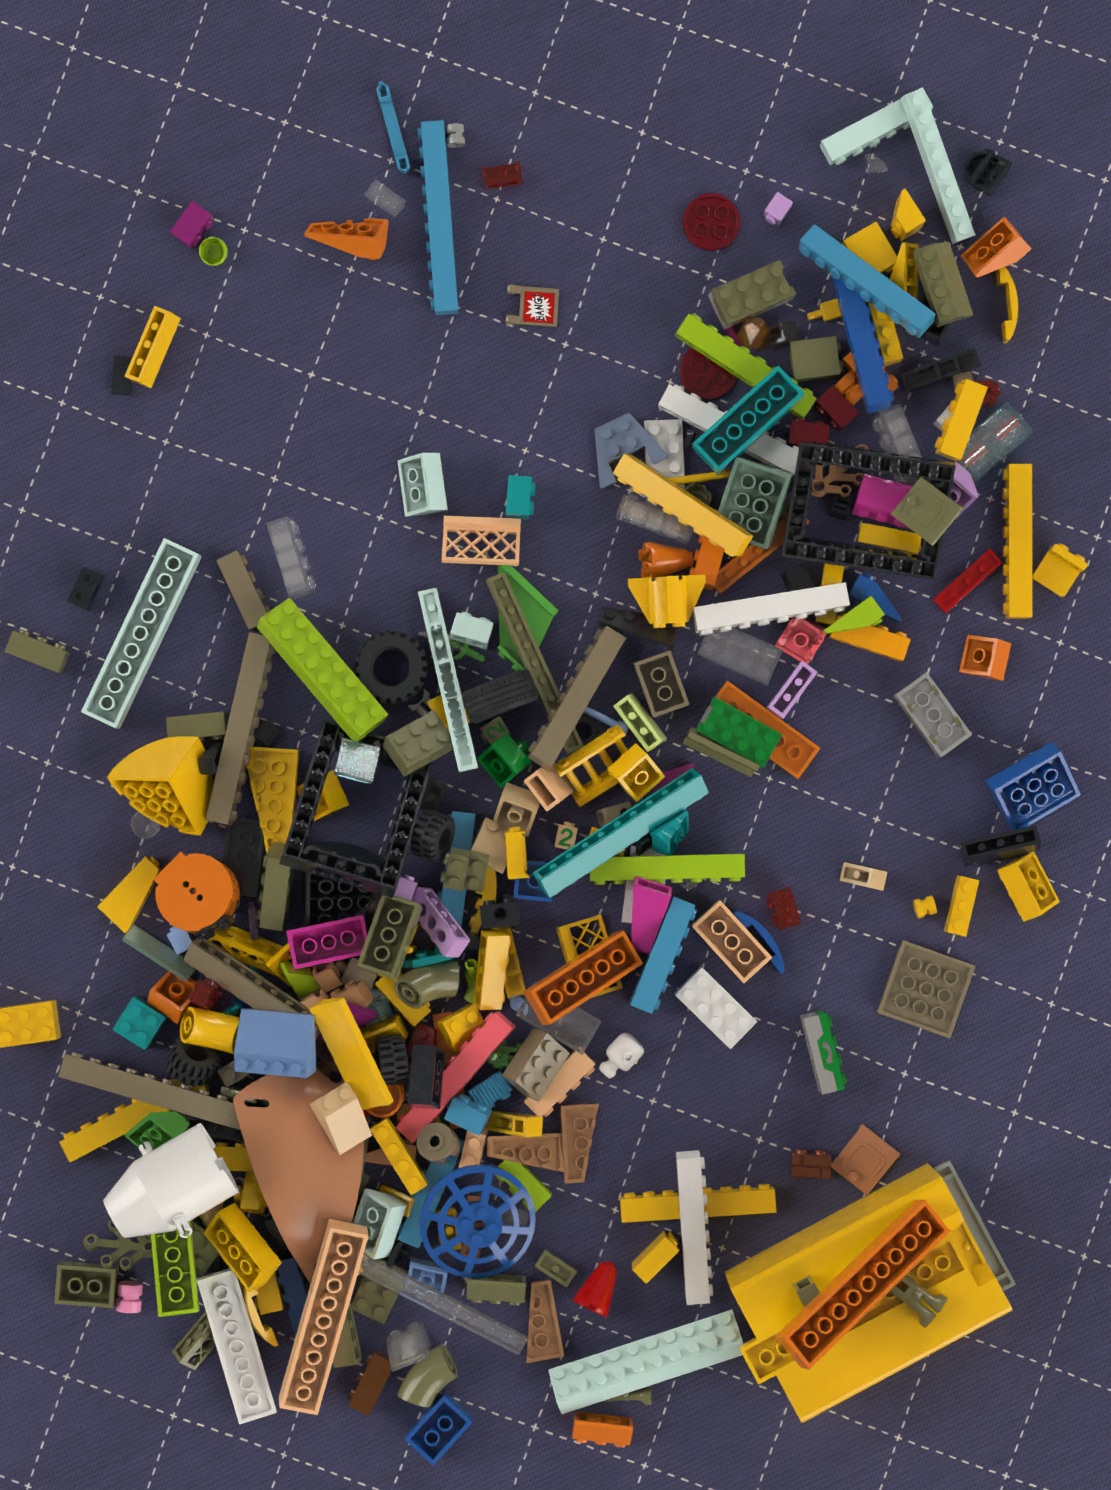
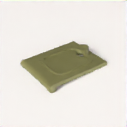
M920 477L891 515L926 540L930 545L934 546L964 507L960 504L958 505L923 477Z

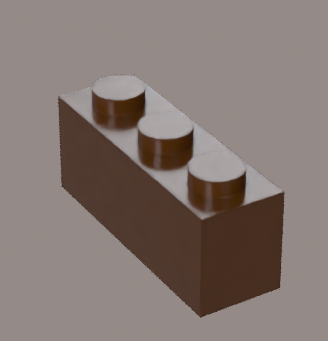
M376 1349L373 1354L369 1353L364 1363L367 1367L364 1372L360 1371L356 1379L359 1383L356 1389H351L347 1397L350 1400L348 1406L369 1416L395 1365L396 1359Z

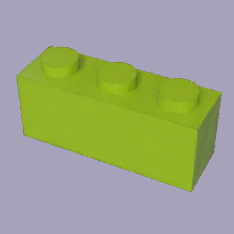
M503 1160L496 1166L510 1172L521 1181L532 1198L535 1212L552 1196V1192L524 1164ZM495 1175L502 1183L506 1181L510 1186L508 1189L513 1195L519 1191L509 1180ZM523 1197L522 1199L524 1201L522 1202V1204L529 1210L527 1202Z

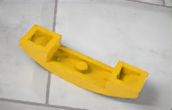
M1003 267L996 270L997 287L1005 286L1008 320L1001 324L1003 343H1007L1011 339L1017 324L1018 297L1013 279L1007 268Z
M240 1281L252 1328L262 1339L274 1347L278 1346L272 1328L266 1324L262 1325L251 1298L258 1294L257 1289L249 1293Z

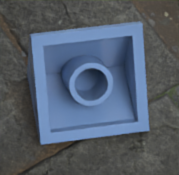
M412 1257L406 1287L443 1295L448 1271L441 1268L434 1261Z

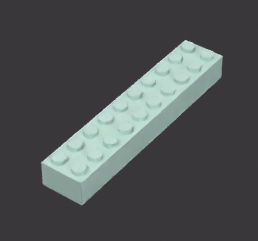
M163 539L82 708V713L116 729L121 728L202 558L201 555L168 539Z
M729 1310L549 1369L548 1371L557 1405L561 1414H565L741 1356L742 1353L739 1346L743 1344L733 1310Z

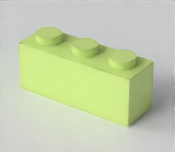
M634 693L628 694L613 706L647 752L653 750L667 739Z

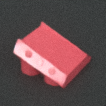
M792 617L775 646L798 661L809 664L827 635L822 632L826 628L808 617L796 620V617Z

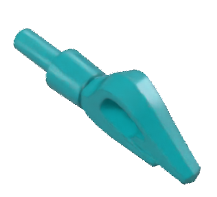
M238 1003L235 1006L225 1008L221 1013L233 1015L236 1013V1010L241 1008V1004Z

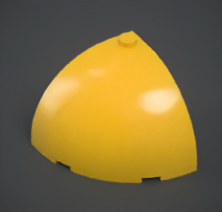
M169 737L149 743L125 757L107 776L114 789L120 795L124 794L130 800L129 804L152 821L167 828L169 826L179 828V832L191 835H201L208 822L206 815L214 780L213 775H203L200 773L198 758L205 752V749L199 737Z

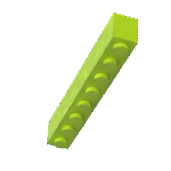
M688 314L674 335L752 388L775 369V367L770 368L767 366L766 361L761 357L757 356L755 358L749 354L750 350L746 347H739L734 344V340L729 336L724 335L723 337L717 333L718 329L710 324L707 326L702 323V319L695 314ZM799 387L805 393L804 398L789 412L803 419L817 398L813 396L814 393L811 390Z
M745 854L611 857L607 862L600 864L590 872V881H594V885L606 884V881H613V884H625V880H633L634 884L635 876L657 883H663V879H671V883H681L683 879H690V882H702V878H710V882H720L721 878H729V881H741L740 877H745Z

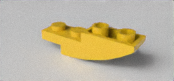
M487 867L483 891H476V893L483 895L482 898L478 897L475 909H478L476 917L472 916L469 927H472L471 932L475 934L479 933L481 927L480 905H484L483 901L495 900L496 903L497 876L496 871Z

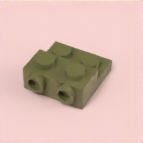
M452 847L450 854L446 853L444 864L448 866L447 871L443 870L441 882H444L443 888L461 892L463 888L482 892L490 855Z

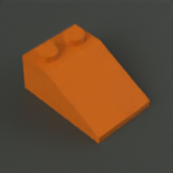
M1003 217L960 256L978 278L1016 263L1031 250V247L1017 229Z

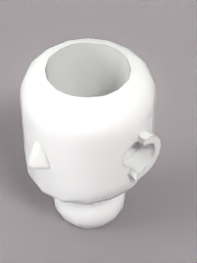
M621 1033L607 1048L606 1054L609 1059L602 1062L599 1069L609 1079L613 1078L619 1068L623 1071H628L634 1064H637L644 1054V1048L629 1033Z

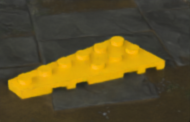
M250 747L249 755H251V759L246 767L251 781L256 810L260 819L259 822L264 836L266 852L268 848H272L274 842L285 844L289 834L295 809L299 750Z

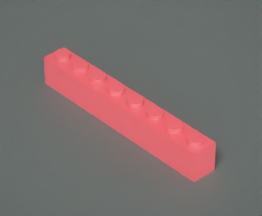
M500 1011L494 1014L491 1012L484 1020L486 1024L482 1028L478 1027L472 1033L473 1039L470 1042L466 1041L460 1047V1054L457 1057L454 1055L447 1062L448 1067L443 1071L440 1109L417 1108L410 1105L411 1110L409 1113H403L397 1120L399 1124L396 1126V1129L411 1143L417 1141L419 1132L436 1120L452 1099L489 1059L491 1053L495 1052L515 1029L516 1026Z

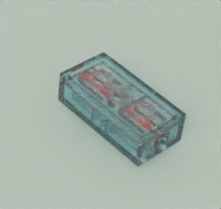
M1006 402L971 432L962 459L951 461L959 463L971 474L975 483L1030 437L1033 429Z

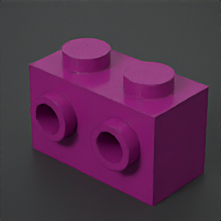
M191 201L170 230V233L192 249L193 246H197L200 243L203 232L210 229L214 218L208 211L194 201Z

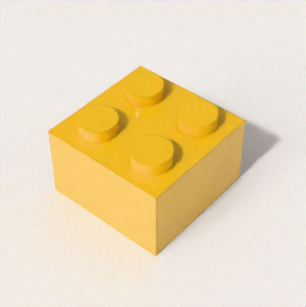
M634 744L607 769L636 802L665 778L648 754L637 744Z

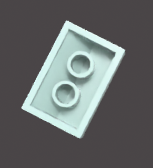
M420 453L397 460L405 517L447 510L440 453Z
M368 1188L364 1189L353 1224L367 1226L369 1236L364 1250L365 1254L372 1259L389 1257L407 1205L393 1195Z

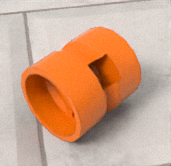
M852 370L834 386L842 395H845V398L852 406L863 397L858 377Z

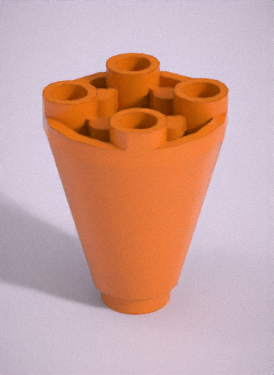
M645 542L643 548L638 550V559L642 561L641 578L652 577L653 580L655 577H662L687 569L693 565V554L686 549L654 542Z

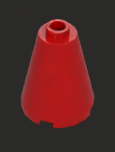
M605 1261V1263L600 1262L575 1294L572 1301L606 1318L609 1314L618 1270L615 1269L616 1265L609 1261Z

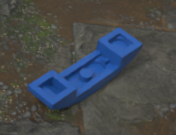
M735 910L733 913L742 925L747 928L752 924L774 953L771 955L772 959L770 961L778 972L783 974L785 972L783 959L772 936L755 919Z

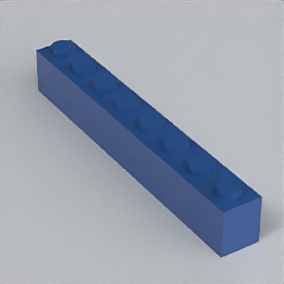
M831 276L867 414L890 409L891 401H894L892 390H888V374L883 371V356L879 355L878 349H880L879 340L873 334L875 332V325L873 320L870 321L869 319L871 314L870 306L868 303L865 304V300L861 298L859 293L848 289L844 282Z

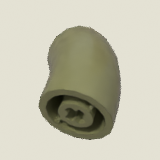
M446 960L413 968L398 978L397 982L395 981V992L403 1003L414 1009H419L424 1004L438 998L454 997L459 985L458 963L455 960Z
M444 1344L431 1349L414 1364L401 1384L397 1394L399 1398L418 1406L431 1408L439 1392L449 1382L458 1377L455 1362Z

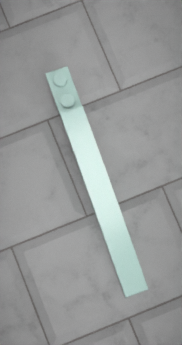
M437 588L419 591L418 595L458 770L463 772L478 768Z

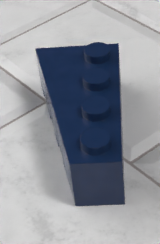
M290 1252L279 1257L282 1263L278 1267L279 1276H277L279 1285L282 1284L284 1286L283 1298L287 1304H290L288 1312L297 1334L310 1282Z

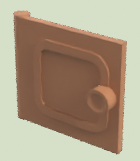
M861 1124L858 1128L859 1130L831 1163V1168L868 1195L900 1156V1153L865 1125Z

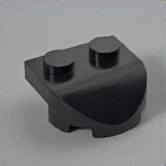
M991 149L972 153L964 165L965 175L969 184L989 196H992L1012 167L1011 161L996 155L994 150Z

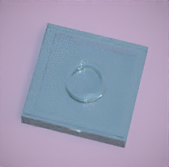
M343 738L334 774L372 785L380 748Z

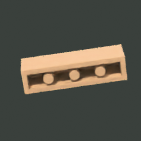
M578 1046L567 1057L539 1102L526 1097L524 1103L537 1116L544 1115L547 1117L554 1110L552 1106L556 1102L560 1104L567 1097L566 1093L570 1089L575 1090L581 1084L580 1079L584 1075L588 1077L595 1070L593 1067L595 1062Z

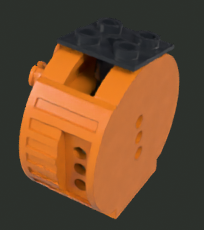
M180 852L153 879L158 884L155 893L158 909L171 925L192 933L197 938L208 940L216 935L215 932L222 929L224 931L232 927V923L236 921L232 918V915L236 910L237 903L240 901L238 881L226 865L213 857L198 853L186 855Z

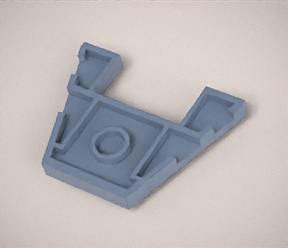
M630 413L595 428L601 489L618 482L610 464L621 459L623 454H632L645 447L653 465L669 458V455Z

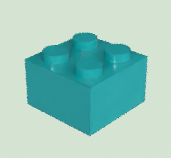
M508 476L506 518L529 520L530 515L534 514V501H531V496H535L536 485L535 482H532V477Z
M136 995L132 997L112 1030L146 1050L151 1046L168 1017Z

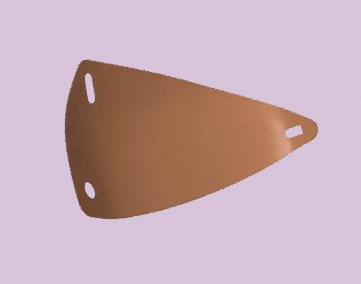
M333 1058L317 1059L316 1072L308 1078L266 1075L245 1087L233 1099L244 1143L262 1194L281 1236L310 1284L328 1220L334 1219L352 1223L363 1164L364 1141L338 1155L309 1105L345 1083L343 1077L339 1083L332 1082L328 1077L331 1071H336L341 1075ZM246 1099H264L269 1102V1106L266 1108L248 1107L244 1104V1101Z

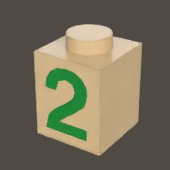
M564 821L563 825L559 824L554 847L568 850L575 845L578 828L574 827V823Z

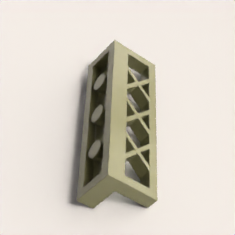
M206 1311L172 1350L179 1363L193 1370L197 1369L216 1346ZM210 1340L207 1346L202 1347L205 1341ZM198 1354L193 1363L189 1361L192 1356Z

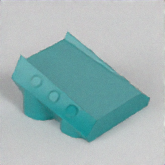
M682 811L649 833L652 836V846L650 848L657 854L673 855L678 843L685 838L689 831V813Z

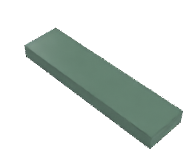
M133 925L122 939L123 942L185 982L196 971L195 968H192L183 960L184 957L182 955H177L174 950L136 925Z

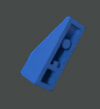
M865 573L864 575H858L848 593V597L862 603L872 596L884 612V616L899 623L902 618L880 586L874 582V578Z

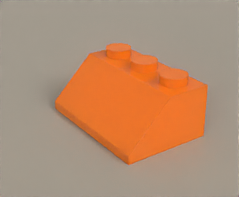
M575 1411L572 1439H576L580 1443L595 1441V1444L598 1445L613 1443L616 1447L630 1445L633 1433L632 1417Z

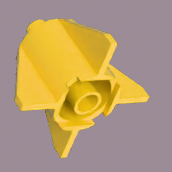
M705 575L681 576V580H679V576L655 577V581H652V577L628 579L630 591L649 624H653V628H664L666 623H672V627L685 626V622L689 621L693 608L706 583Z

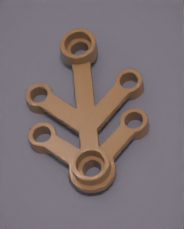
M859 444L855 447L869 450L864 444ZM816 463L811 495L822 497L826 493H834L846 498L850 495V486H833L829 484L833 481L853 482L856 486H860L861 482H858L856 478H863L864 475L862 473L845 474L844 472L850 467L844 469L843 466L837 467V465L829 464V474L823 478L824 464L819 466ZM819 486L821 490L816 491L814 487ZM847 489L848 493H843L841 490Z

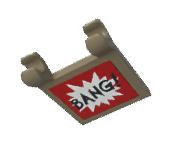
M508 285L507 294L520 295L519 316H506L505 323L507 325L557 328L559 289Z

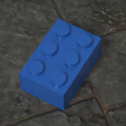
M444 1391L432 1404V1407L428 1408L405 1435V1440L428 1462L434 1465L472 1424L473 1416Z

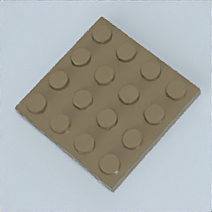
M902 940L877 1013L951 1038L976 966Z

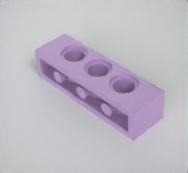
M418 887L414 892L412 901L422 906L418 919L421 927L426 930L430 939L437 945L443 956L459 957L470 942L469 937L432 888Z

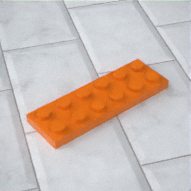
M726 681L716 695V698L782 734L769 759L796 779H799L820 750V747L729 681Z

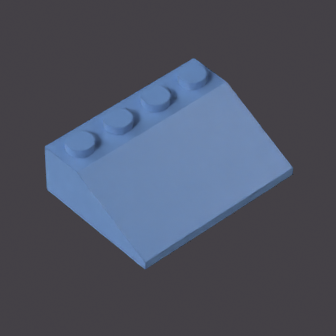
M241 1009L234 1050L235 1071L308 1078L316 1072L315 1014Z

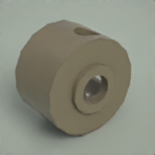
M438 1122L430 1123L419 1132L417 1149L420 1155L429 1162L436 1165H446L448 1162L445 1159L449 1155L457 1157L460 1150V1139L457 1133L445 1124ZM434 1136L440 1139V1143L436 1147L430 1145V1140Z

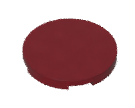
M706 193L695 198L687 206L683 216V230L687 239L695 247L705 251H718L730 245L736 238L740 227L739 212L734 204L727 197L717 193Z
M693 348L687 351L680 364L679 374L683 387L688 393H694L701 397L702 400H714L724 396L732 388L736 376Z

